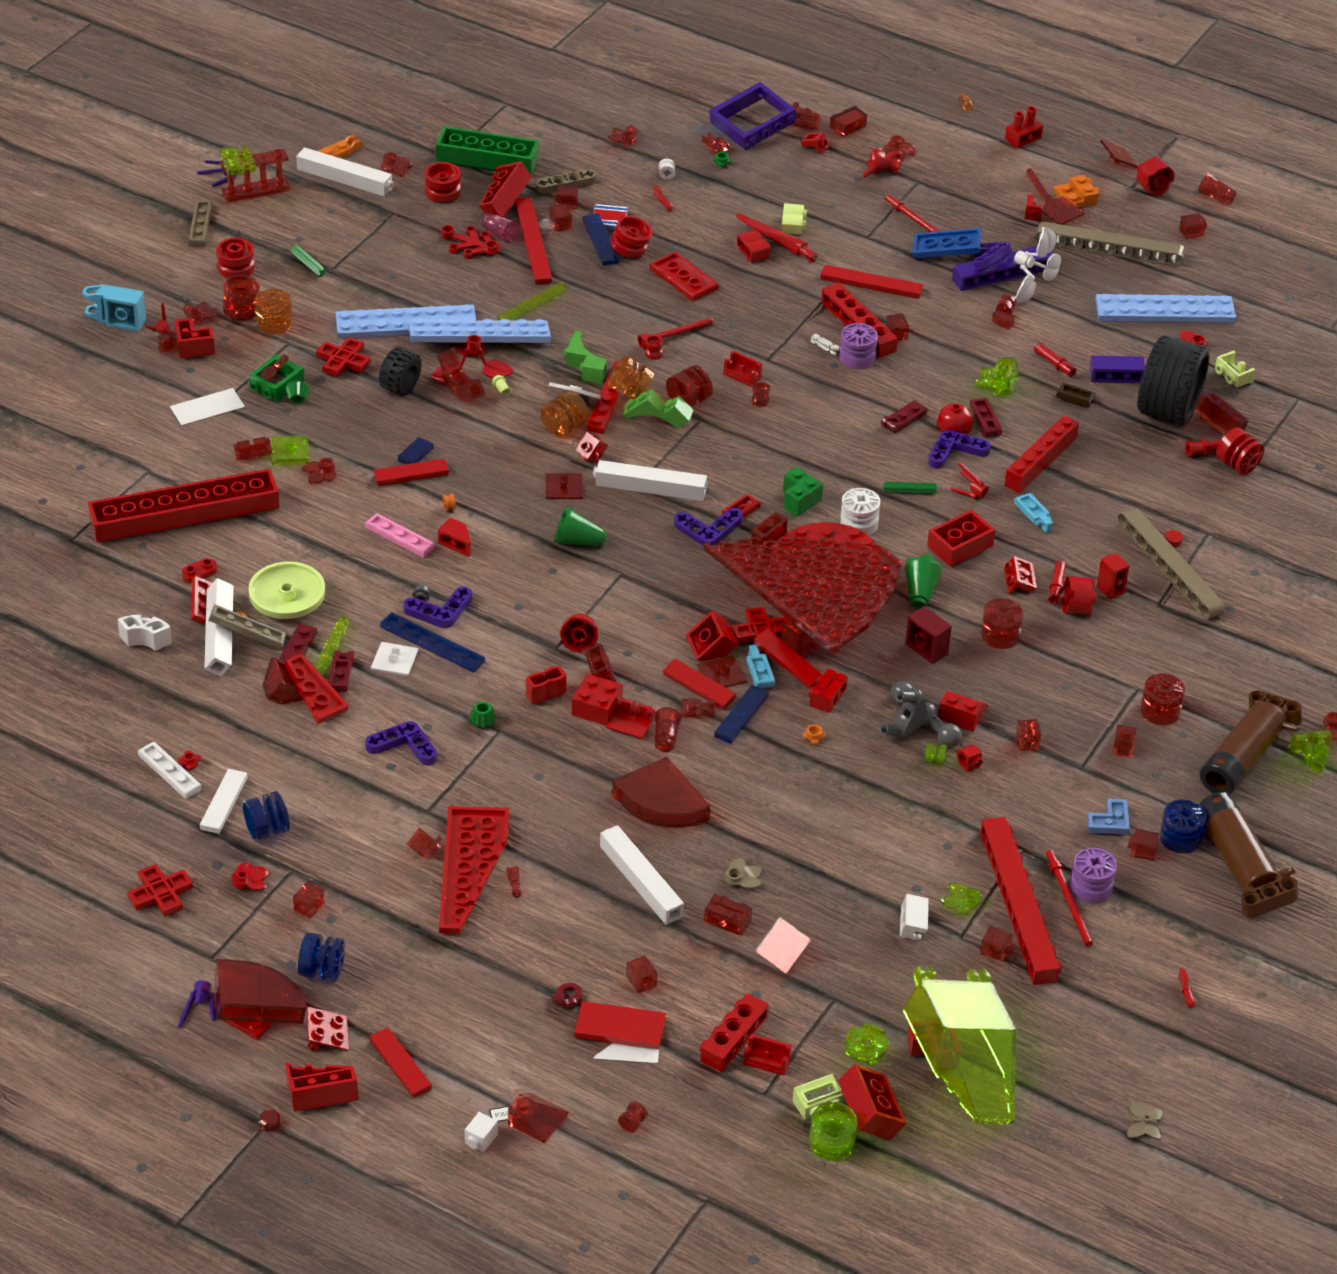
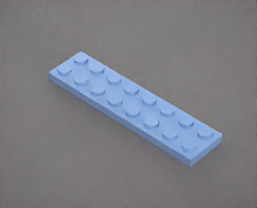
M1096 294L1095 297L1099 321L1235 323L1236 321L1232 296Z
M448 305L337 311V338L410 335L408 324L409 320L456 319L458 321L473 319L476 321L474 305Z
M456 319L409 320L408 324L411 342H467L469 335H478L481 337V342L551 343L548 322L541 319L535 321L519 319L518 321L507 319L492 321L490 319H484L483 321H475L473 319L458 321Z

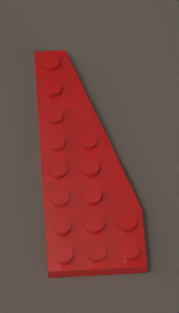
M448 806L439 933H461L507 845L509 808Z

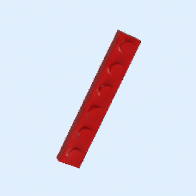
M614 361L600 393L601 398L597 400L587 423V431L600 434L605 433L631 372L632 363Z

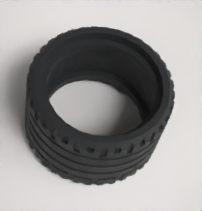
M1167 335L1158 338L1151 350L1141 379L1137 399L1139 412L1181 426L1187 424L1195 412L1205 384L1210 360V353L1207 347Z

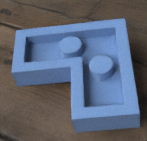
M1107 799V813L1088 812V833L1129 834L1127 800Z

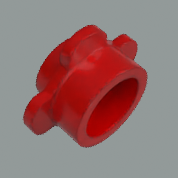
M188 750L184 752L182 757L177 759V762L180 765L182 764L185 770H193L198 766V762L201 761V756L195 755L192 751Z

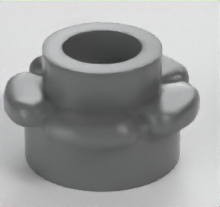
M417 585L412 592L413 597L422 601L430 599V589L425 585Z

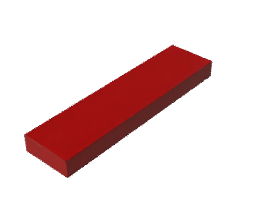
M445 458L374 470L377 486L449 475Z
M768 628L754 638L753 643L809 690L812 686L816 685L821 673Z
M676 658L663 670V675L722 710H725L736 698L734 692Z
M388 1027L369 1036L372 1045L412 1098L432 1090V1084Z

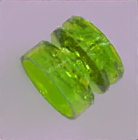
M827 1102L814 1110L810 1124L809 1146L820 1159L840 1161L852 1153L858 1125L857 1116L854 1111L846 1104L840 1102Z

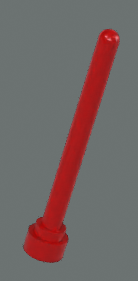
M704 319L653 335L660 336L662 339L711 325L713 324V319ZM650 334L638 335L637 340L641 348H646V338L651 336Z

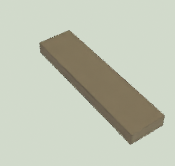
M195 201L188 239L189 246H206L213 207L212 201Z
M214 604L208 620L277 649H281L286 633L216 604Z

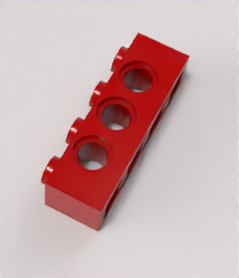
M746 993L742 999H738L734 1009L730 1013H726L719 1027L716 1026L708 1040H704L699 1048L701 1052L700 1061L723 1072L748 1042L750 1034H755L768 1018L769 1004L749 993Z

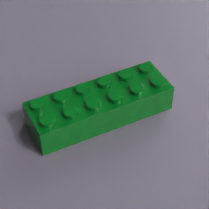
M448 126L443 127L435 144L436 161L496 170L498 166L522 161L530 175H532L539 158V140Z

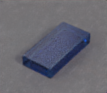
M418 437L398 455V461L403 464L418 463L434 448L432 442Z

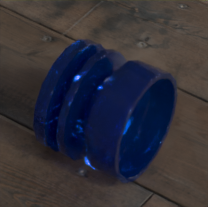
M278 791L271 792L270 796L263 794L262 803L257 797L242 802L245 823L254 841L269 838V828L274 835H279L280 830L283 833L290 830L288 811Z
M1180 799L1168 803L1164 809L1159 839L1162 845L1175 853L1185 854L1197 850L1202 842L1206 822L1204 809L1198 803L1191 800Z
M307 932L299 951V976L315 978L319 970L321 980H326L328 977L330 982H336L344 964V939L336 938L334 940V937L328 936L324 943L321 934Z

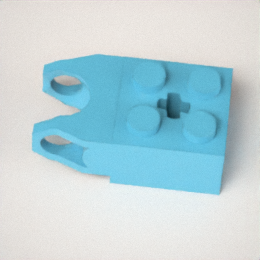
M103 284L87 286L82 291V295L95 303L94 305L87 306L84 311L86 316L98 322L106 323V326L140 331L146 320L144 291ZM95 291L96 293L88 294L87 292ZM97 310L95 313H90L89 311Z

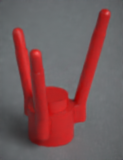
M162 302V320L157 321L155 327L147 324L144 326L161 336H170L172 330L167 322L165 306Z
M958 462V466L962 468L960 473L972 482L970 486L971 492L951 487L950 490L970 496L973 499H976V497L984 498L989 491V487L962 463Z

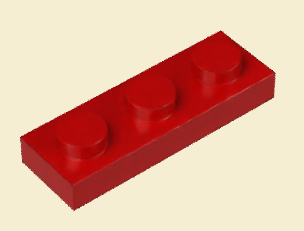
M195 576L191 581V620L206 626L207 589L212 583Z

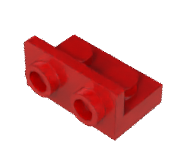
M1013 556L1004 566L1008 593L1012 594L1017 587L1034 593L1037 585L1033 563Z

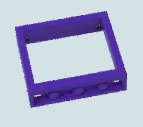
M761 82L709 110L710 123L744 150L797 122L795 108ZM761 99H764L781 112V114L746 133L727 120V118Z

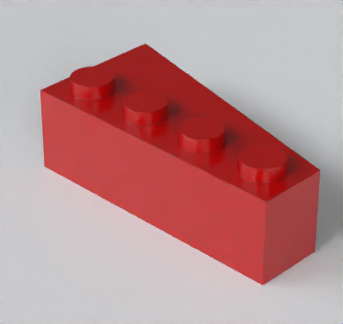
M522 161L497 167L496 171L498 173L493 175V183L489 184V191L484 194L479 205L489 221L503 219L508 209L513 206V202L520 196L523 188L528 185L532 176Z

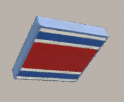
M595 204L591 229L615 231L618 220L623 216H627L628 207Z

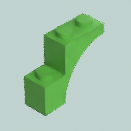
M575 331L573 337L569 339L568 348L564 350L566 366L580 368L579 372L582 373V380L602 384L607 374V359L595 356L585 349L582 344V332Z
M651 389L648 392H642L638 398L629 400L625 405L626 408L623 415L627 419L639 415L655 416L666 420L675 428H678L690 420L693 409L680 396L665 402Z

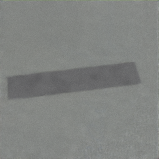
M692 124L691 126L692 133L725 135L714 125ZM737 127L744 133L754 129L749 127Z

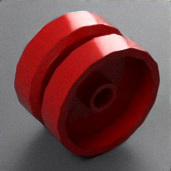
M438 162L429 165L425 169L424 187L426 197L432 201L444 203L451 202L460 196L461 172L456 165Z
M623 216L616 224L615 231L610 240L611 246L620 255L629 258H639L644 255L653 234L652 228L643 219L635 216Z
M229 238L217 245V270L220 275L228 279H242L254 272V247L251 242L243 238Z

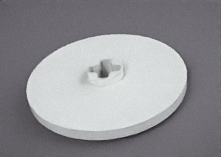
M551 382L548 385L567 391L568 394L580 397V395L596 399L601 398L599 394L582 390L581 387L573 385L565 386Z

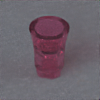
M491 213L485 214L481 221L484 229L496 235L505 243L514 241L518 235L519 224L516 221Z

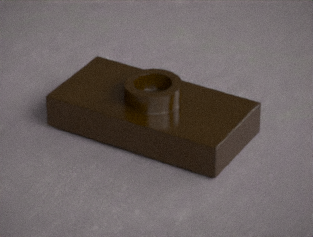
M1064 382L1056 394L1057 398L1090 407L1096 396V393Z

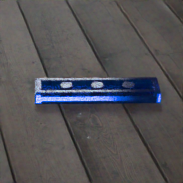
M600 215L583 216L582 221L602 265L619 263V257L611 246L610 237Z
M751 685L716 729L714 737L732 744L768 698L769 692Z

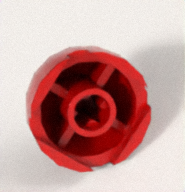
M951 403L945 405L939 411L937 427L940 428L941 433L945 430H951L967 435L972 429V414L966 406Z
M582 613L569 616L562 624L560 631L563 645L576 653H582V651L588 649L591 650L596 645L599 636L598 625L595 620L589 615Z

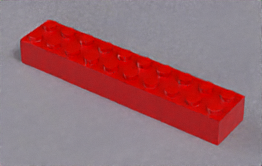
M270 468L88 502L89 518L96 542L280 508L279 491Z

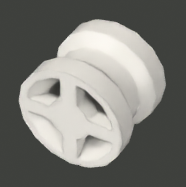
M663 159L659 162V175L662 179L669 180L675 176V163L671 159Z

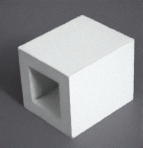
M478 1112L465 1128V1144L472 1149H477L484 1153L498 1135V1121Z

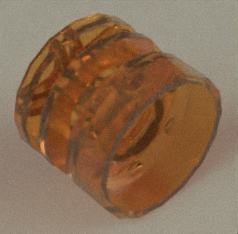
M267 289L257 294L255 297L256 325L260 331L273 335L284 333L291 328V296L287 292L280 289Z
M626 355L613 370L608 385L610 388L616 389L618 393L624 391L625 397L634 400L642 392L648 390L654 378V370L643 364L639 366L638 360H633V357Z
M567 390L543 405L541 418L551 434L562 438L586 423L589 418V411L584 400L577 393Z

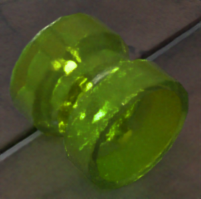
M927 742L924 762L937 761L939 764H944L947 745L940 744L936 746L933 743Z

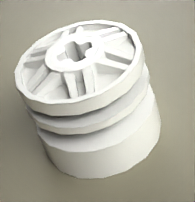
M854 488L847 491L842 497L840 524L857 528L868 536L873 534L878 529L881 501L879 496L874 491L866 488Z

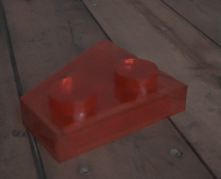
M794 102L792 107L796 110L797 122L791 125L818 130L822 121V115L813 112L807 107L804 110L799 107L798 102Z

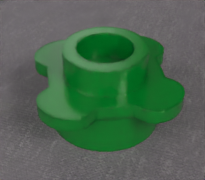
M718 152L716 157H713V161L720 167L732 163V159H729V154L726 152Z

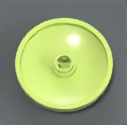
M278 562L268 565L259 570L249 583V599L254 608L266 616L278 619H292L305 616L317 609L325 597V582L321 574L311 566L299 562Z

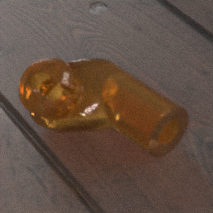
M965 93L960 94L959 100L963 102L962 107L968 111L973 107L974 101Z

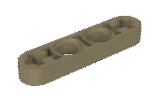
M592 169L541 178L535 182V190L537 193L546 194L592 185L597 181V172Z

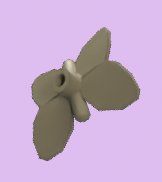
M1141 1103L1130 1104V1111L1135 1116L1133 1118L1135 1124H1132L1128 1129L1127 1136L1129 1138H1137L1147 1134L1155 1139H1160L1161 1135L1156 1125H1158L1157 1120L1161 1118L1163 1112L1155 1108L1148 1109Z

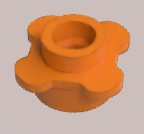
M810 725L807 727V731L802 733V737L808 739L812 744H817L820 739L826 737V733L822 731L820 726Z

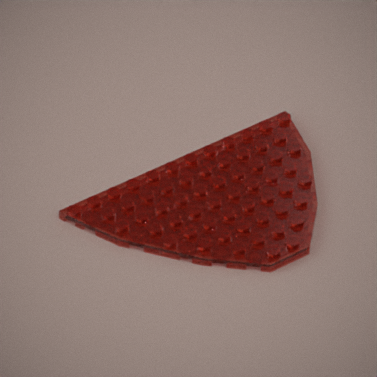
M760 536L738 539L736 543H728L727 540L720 541L719 545H711L710 542L704 543L705 552L830 653H838L842 646L871 626L893 596L902 568V561L881 545L872 544V547L862 546L861 542L846 540V543L835 542V539L820 538V541L805 537H780L779 540H768V537Z

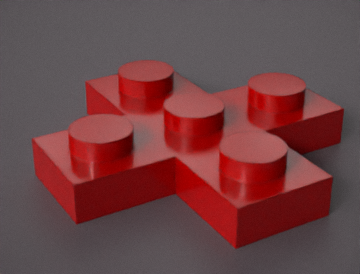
M350 337L340 347L324 342L316 351V357L327 360L322 366V372L336 377L346 367L363 372L371 363V357L360 354L364 349V342Z
M764 607L745 609L748 623L732 625V631L738 643L754 641V638L767 628L777 637L791 635L793 630L787 616L769 619Z
M157 864L137 871L143 886L127 892L128 899L136 911L155 903L164 917L183 910V903L177 895L193 889V882L184 869L166 877Z

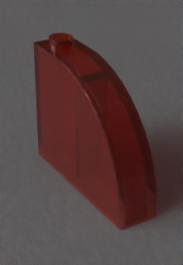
M668 757L613 780V788L611 790L613 798L618 800L630 814L646 823L667 828H684L699 825L710 820V805Z
M217 959L214 975L217 1020L304 1024L306 1013L305 998L300 988L289 977L263 964L242 960Z

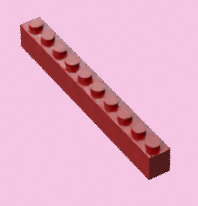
M1006 816L982 819L980 834L1032 984L1039 985L1058 982L1059 973L1062 972L1061 963L1056 959L1055 946L1051 945L1050 932L1045 928L1044 915L1039 912V901L1034 897L1033 884H1030L1028 881V870L1023 867V856L1018 853L1017 840L1013 839L1012 825L1008 824Z

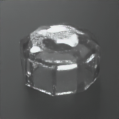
M542 219L538 223L541 233L549 234L555 230V223L551 219Z

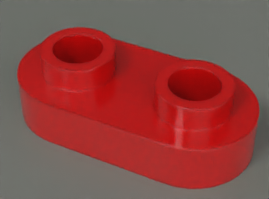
M205 558L184 567L181 571L182 580L185 583L191 584L195 576L206 579L217 573V562L213 559Z

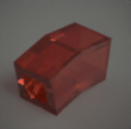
M999 309L993 312L992 322L999 327L1009 330L1014 325L1015 316Z

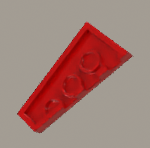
M302 653L286 660L285 667L317 724L348 710L349 705Z

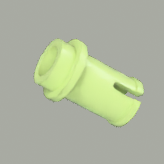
M501 375L495 376L492 380L493 386L499 390L501 396L506 397L510 395L511 388L507 385L505 377Z

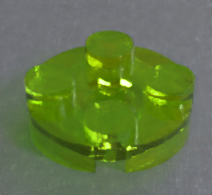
M862 1024V1027L858 1028L854 1026L846 1034V1054L858 1061L876 1064L887 1053L888 1038L885 1036L883 1029L876 1025ZM870 1041V1045H864L863 1043Z

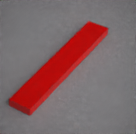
M824 265L820 277L822 280L920 299L924 284L830 265Z

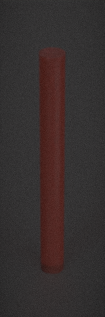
M1031 168L1027 169L1026 173L1050 210L1055 211L1057 207L1033 170Z

